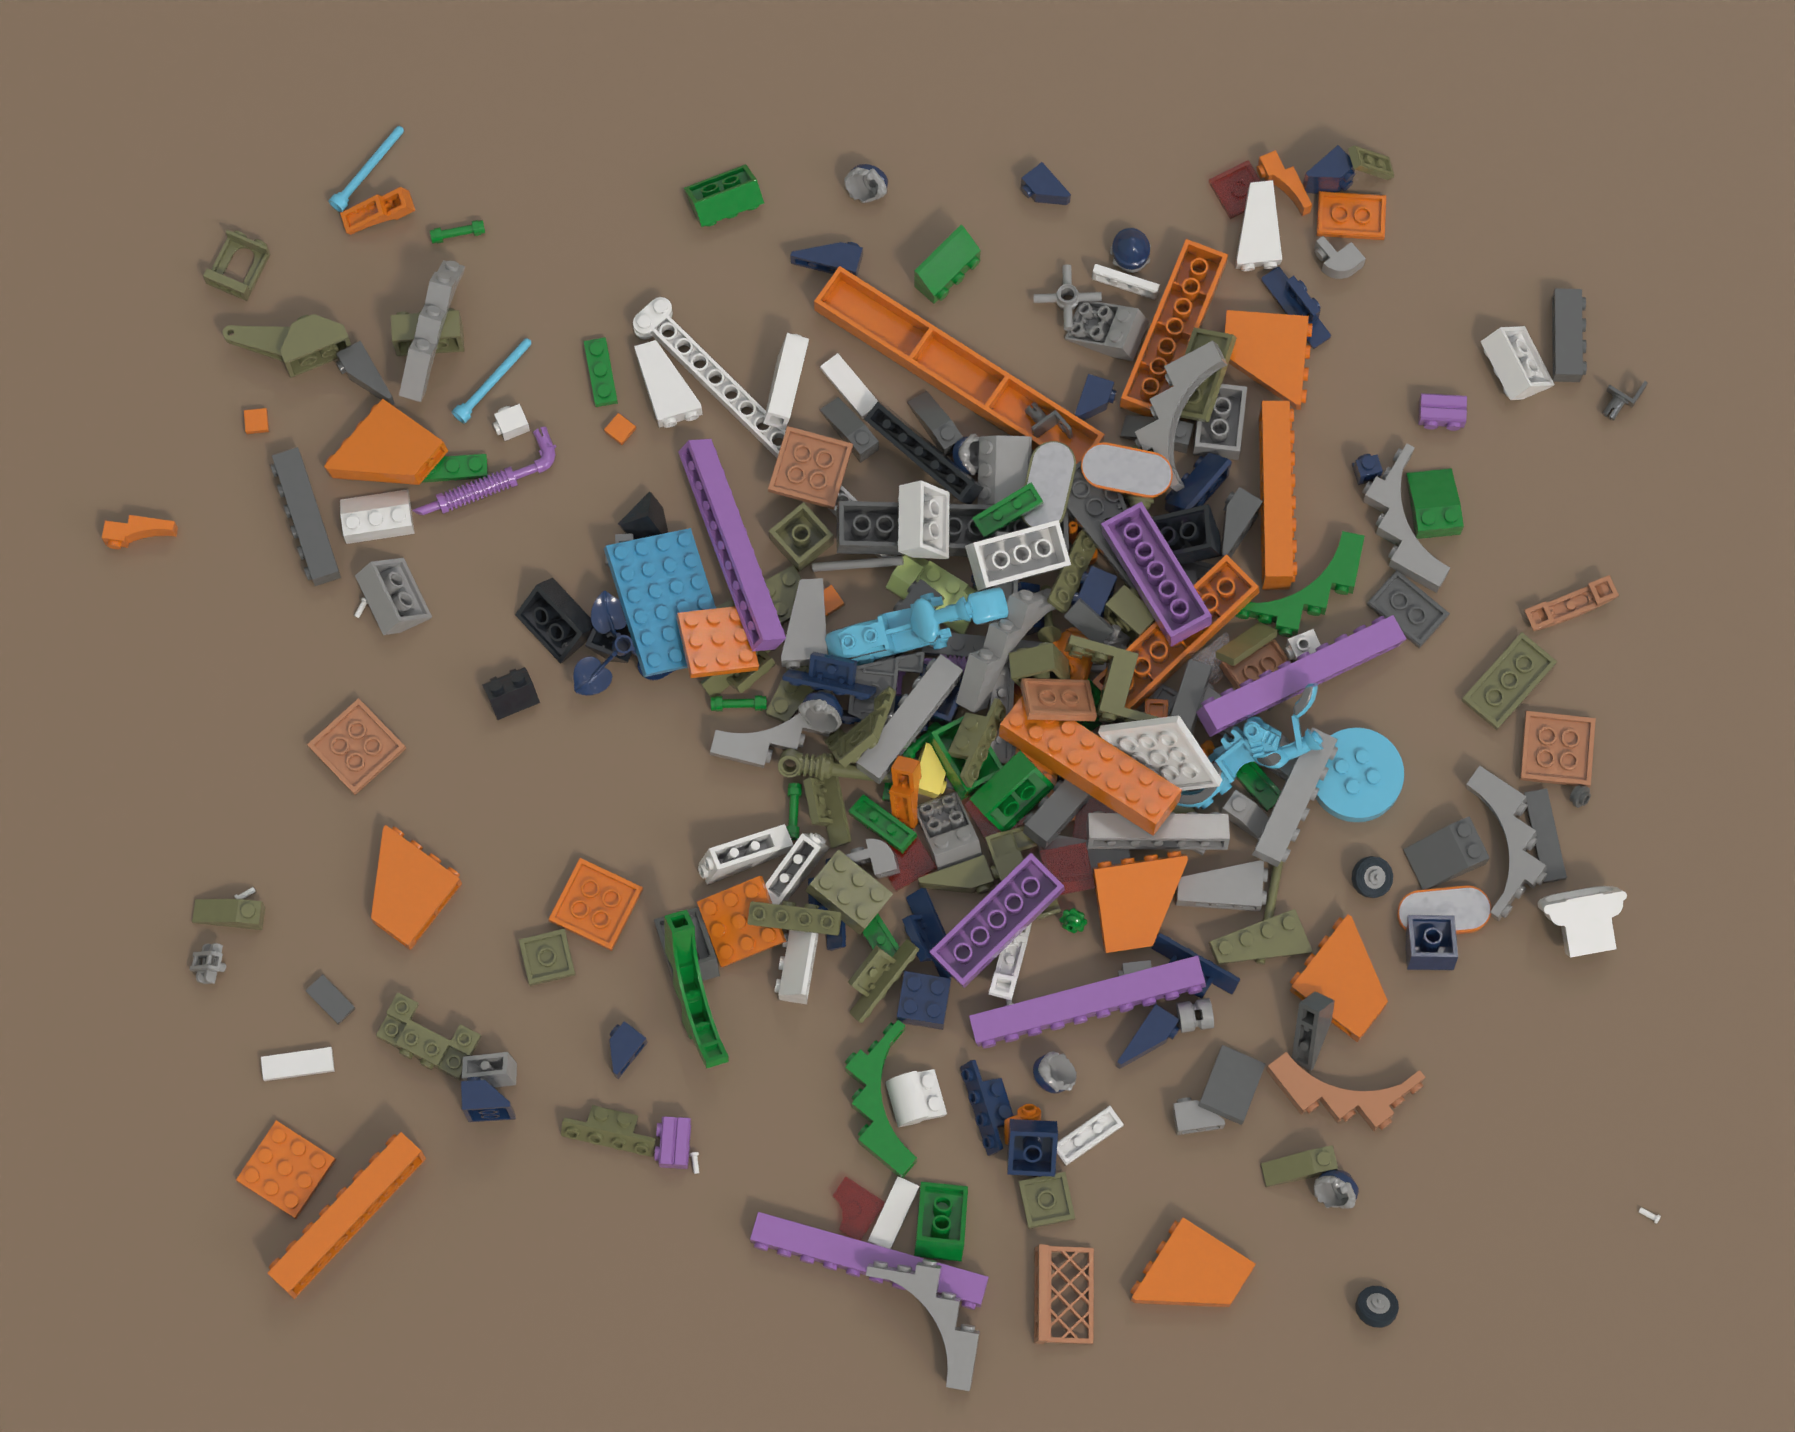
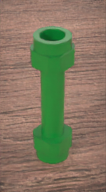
M483 220L472 221L471 225L441 230V227L430 230L432 244L443 243V239L472 233H474V236L485 233Z
M755 695V698L723 699L722 696L711 697V711L719 712L723 711V708H755V711L767 710V696Z
M938 722L932 723L928 730L916 740V743H912L902 756L915 758V753L927 743L926 741L931 732L942 726Z
M789 783L787 793L788 797H790L789 820L786 828L791 840L796 841L800 835L798 808L799 798L802 797V784Z

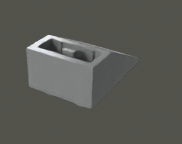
M1096 301L1079 302L1073 317V330L1067 332L1065 340L1113 358L1133 361L1149 321L1138 308Z
M957 792L917 805L918 822L938 871L982 856L979 839Z

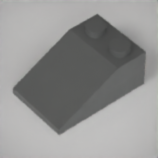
M1241 487L1235 493L1232 491L1225 501L1226 505L1223 510L1226 512L1220 560L1226 554L1230 558L1233 556L1260 514L1263 501Z
M1470 816L1452 823L1403 849L1422 890L1431 889L1484 866L1490 858Z
M699 907L689 909L687 911L695 926L696 949L702 981L718 977L720 974L717 958ZM664 917L654 919V923L673 983V968L665 953Z

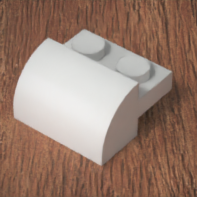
M935 1069L922 1072H908L885 1082L898 1127L918 1124L924 1120L947 1115Z

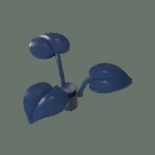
M603 591L595 600L590 618L592 626L598 633L605 634L611 630L612 634L616 637L612 643L613 653L602 664L595 657H584L576 664L573 672L574 691L580 695H595L608 688L613 676L611 671L605 668V666L616 655L624 656L631 651L637 657L632 639L615 631L623 629L627 622L620 600L607 591ZM638 661V663H637V669H638L639 673H640V674L642 675V677H643V673H642V670H641V667H640V664H639V661ZM674 671L652 675L644 678L653 681L659 680L666 677Z

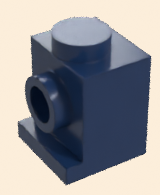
M1371 454L1361 455L1357 458L1358 460L1352 463L1358 485L1368 483V481L1373 482L1376 476L1381 478L1383 470L1378 454L1373 456Z

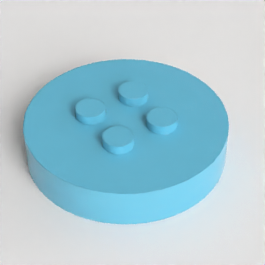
M1347 728L1330 735L1338 739L1335 744L1338 750L1334 759H1328L1325 767L1329 768L1324 780L1319 779L1316 785L1319 788L1316 796L1317 802L1332 816L1348 822H1366L1380 817L1394 805L1404 782V766L1396 747L1383 735L1366 728Z

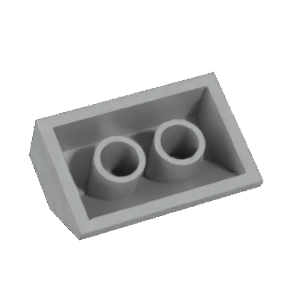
M1000 435L979 437L978 483L984 489L978 495V505H994L1024 487L1032 453V437Z
M404 558L372 561L355 575L383 635L401 633L432 618Z

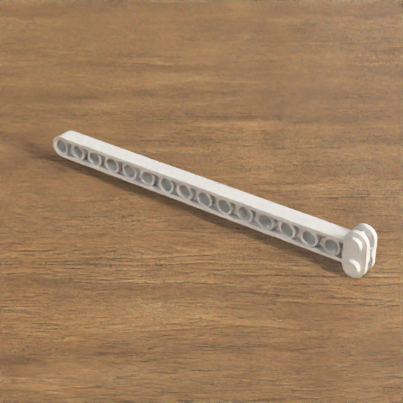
M658 297L652 300L633 320L636 336L640 339L654 337L742 425L778 458L781 446H776L773 444V441L776 438L783 439L786 430L770 425L766 430L758 429L757 425L764 422L766 411L672 319V305L668 299ZM666 330H672L674 332V335L671 337H665L663 336V332ZM683 345L690 347V350L686 353H682L678 349ZM697 361H704L706 363L703 368H696L694 366ZM713 376H719L722 379L717 384L710 382ZM731 391L737 393V397L734 399H728L725 395ZM745 407H750L753 409V412L745 415L741 410ZM841 486L837 502L841 500L857 501ZM837 505L834 510L828 508L836 516ZM875 554L878 558L902 556V555H892V556H889V555H885V554Z

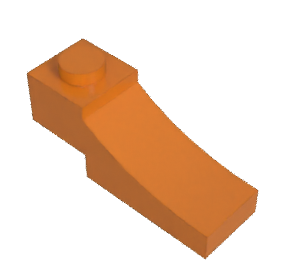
M1276 150L1260 156L1258 166H1256L1260 178H1264L1265 181L1273 180V184L1280 188L1294 202L1302 216L1309 214L1312 203L1294 166L1285 169Z
M399 187L383 196L377 194L341 212L340 215L346 233L352 235L385 221L398 220L416 210L409 190Z
M129 515L128 524L105 521L102 540L107 547L112 549L128 548L129 543L142 538L154 536L176 537L178 527L175 521Z
M898 755L891 767L893 785L889 790L892 815L909 828L915 829L918 823V790L922 777L920 761Z

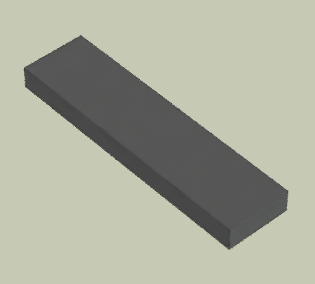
M1541 789L1524 792L1523 795L1527 799L1525 804L1528 805L1526 809L1530 827L1536 830L1537 836L1535 838L1538 839L1535 844L1537 859L1544 863L1547 868L1546 873L1548 875L1543 883L1566 880L1567 876L1548 790Z

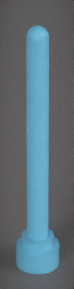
M397 126L345 189L334 194L328 200L334 209L339 212H343L346 209L349 201L348 198L403 134V127Z
M528 338L524 339L465 404L457 405L451 411L457 420L465 424L471 418L472 409L531 346V340Z

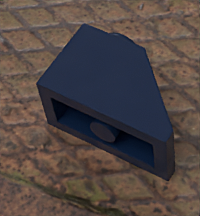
M1043 162L1021 178V191L1027 198L1031 197L1034 202L1068 205L1070 203L1071 194Z
M1088 374L1075 416L1084 421L1107 410L1108 404H1113L1117 391L1113 390L1114 382Z
M625 1021L621 1026L617 1024L610 1032L611 1038L609 1039L613 1073L617 1079L621 1077L648 1043L646 1037Z

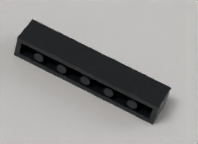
M877 402L864 418L867 423L959 501L965 504H972L984 489V487L888 406Z

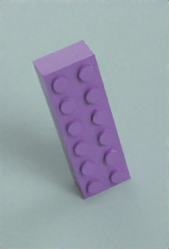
M1142 502L1101 523L1103 536L1170 646L1179 643L1212 624V615Z
M1030 853L930 951L931 956L965 988L1065 890L1064 885Z

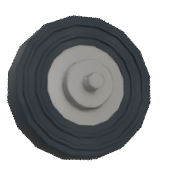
M1368 856L1355 864L1351 880L1353 887L1359 894L1368 898H1377L1390 890L1393 884V872L1391 866L1384 859Z
M1382 1286L1365 1288L1359 1293L1355 1303L1356 1313L1360 1320L1372 1327L1382 1328L1390 1325L1396 1319L1399 1311L1396 1296L1389 1289Z

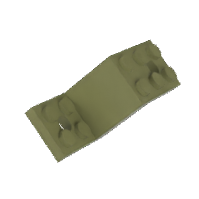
M1074 635L1069 637L1064 651L1069 652V656L1082 659V656L1091 658V662L1099 665L1109 663L1096 709L1100 722L1113 724V722L1124 723L1160 718L1125 708L1138 653Z

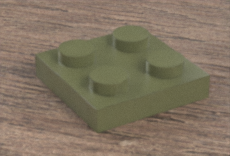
M565 929L519 939L530 986L576 975Z
M1066 1172L1056 1173L1055 1177L1042 1176L1019 1181L1028 1229L1075 1220Z

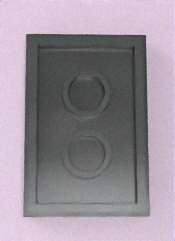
M1398 570L1392 574L1367 602V606L1379 616H1384L1386 619L1393 615L1405 637L1419 649L1450 614Z
M1222 1045L1198 1106L1242 1125L1265 1063Z

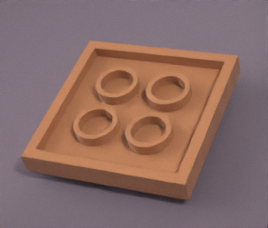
M787 426L768 492L834 510L853 444Z
M359 698L307 744L310 750L354 795L406 750L405 745Z
M1526 711L1520 780L1590 787L1596 718Z

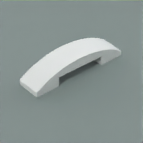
M1032 923L1000 953L989 995L1012 1000Z

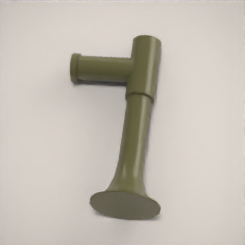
M1044 585L1041 587V591L1044 589H1051V587L1049 585ZM1052 611L1044 615V628L1038 632L1037 637L1042 642L1053 643L1061 638L1060 629L1053 625Z

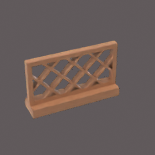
M1039 1244L1034 1248V1343L1093 1344L1094 1248L1059 1247ZM1052 1252H1060L1067 1259L1059 1268L1051 1261ZM1078 1253H1087V1264L1081 1269L1072 1258ZM1068 1262L1078 1271L1071 1280L1060 1271ZM1051 1267H1052V1268L1054 1269V1271H1055L1052 1275H1051ZM1056 1274L1067 1283L1059 1292L1051 1285V1279ZM1080 1274L1087 1281V1288L1082 1293L1072 1283ZM1068 1286L1078 1295L1071 1304L1060 1295ZM1051 1291L1055 1294V1296L1052 1299ZM1056 1298L1067 1307L1059 1316L1051 1309V1303ZM1080 1298L1087 1304V1312L1082 1317L1072 1307ZM1068 1310L1078 1319L1071 1328L1060 1319ZM1051 1315H1052V1316L1054 1317V1319H1055L1052 1323H1051ZM1056 1322L1067 1331L1061 1338L1051 1337V1327ZM1080 1322L1087 1328V1338H1078L1072 1331ZM1068 1334H1070V1336H1071L1072 1338H1065V1337H1066Z

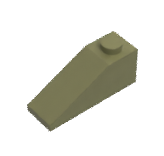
M984 855L918 878L919 888L970 894L988 892L994 883Z
M195 899L192 923L262 930L266 907L262 901Z
M1333 1145L1261 1163L1266 1187L1319 1177L1323 1172L1338 1169Z

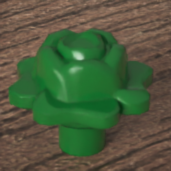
M1071 908L1070 911L1064 910L1063 915L1059 919L1063 923L1062 928L1073 934L1077 931L1083 932L1084 926L1088 923L1087 919L1084 918L1085 914L1075 908Z

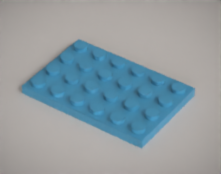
M691 528L606 545L604 547L605 555L643 677L688 668L677 623V613L716 609Z

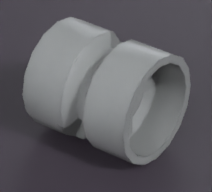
M1210 998L1197 999L1194 1004L1190 1001L1176 1003L1181 1033L1192 1032L1196 1027H1199L1201 1030L1214 1028V1016ZM1194 1010H1199L1200 1020H1196Z

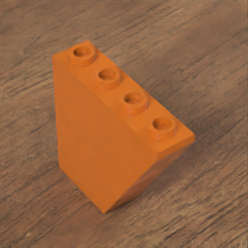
M1227 310L1225 333L1233 334L1237 337L1229 364L1283 401H1290V406L1296 410H1301V403H1306L1307 390H1303V381H1308L1309 368L1304 367L1305 359H1310L1311 349L1310 345H1306L1307 337H1312L1313 323H1308L1309 316Z
M382 399L372 407L370 414L364 421L358 423L355 431L342 442L338 451L327 459L324 468L329 476L335 479L420 485L445 456L448 449L441 439Z
M385 825L382 831L371 919L376 926L411 950L462 883L460 878H458L460 874L451 867H448V869L440 865L442 861L432 853L428 856L421 851L423 847L416 841L411 840L409 842L403 838L405 834L398 828L393 826L391 829Z
M1181 851L1167 852V857L1158 858V854L1145 855L1144 860L1135 861V858L1132 857L1121 859L1119 864L1112 865L1111 861L1098 862V867H1092L1103 947L1106 953L1153 946L1188 862L1186 854H1181Z
M1347 914L1344 919L1340 917L1333 925L1332 929L1335 930L1330 937L1326 935L1319 943L1318 947L1321 949L1316 956L1312 953L1304 963L1307 967L1302 974L1298 971L1291 979L1290 983L1292 986L1290 992L1301 1000H1304L1315 991L1335 1000L1331 1023L1358 1042L1385 1008L1388 1000L1353 918Z
M1182 1218L1180 1222L1175 1220L1168 1231L1171 1234L1167 1243L1162 1241L1155 1252L1158 1254L1155 1262L1151 1260L1148 1262L1143 1270L1146 1276L1142 1282L1137 1280L1130 1291L1133 1294L1131 1301L1141 1304L1230 1307L1256 1263L1187 1219Z

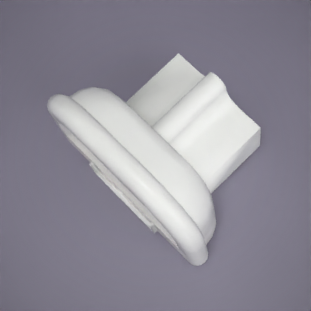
M1614 886L1591 887L1543 897L1538 901V908L1544 912L1550 921L1561 926L1565 954L1571 958L1616 949L1612 917L1621 912L1623 900L1627 898V894Z

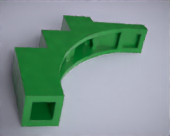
M1342 531L1339 546L1333 559L1323 573L1311 584L1297 593L1282 599L1261 603L1249 602L1235 616L1240 619L1255 618L1264 624L1274 622L1276 623L1275 629H1277L1279 635L1283 637L1297 636L1302 610L1307 611V614L1312 616L1325 615L1330 589L1335 590V593L1340 595L1353 594L1365 536Z
M687 909L665 915V953L673 968V987L682 1004L683 1026L689 1038L693 1039L706 1069L729 1062V1056L714 1023L701 977L696 949L695 926Z
M897 1020L895 1024L891 1022L884 1029V1037L879 1042L875 1040L867 1050L869 1052L868 1055L861 1049L857 1054L853 1052L845 1061L847 1064L845 1072L865 1087L863 1090L859 1088L851 1098L853 1100L852 1108L871 1123L870 1126L866 1124L859 1131L858 1135L860 1138L858 1143L898 1177L904 1178L916 1164L917 1157L903 1145L893 1131L884 1110L881 1094L882 1071L891 1046L905 1031V1025Z

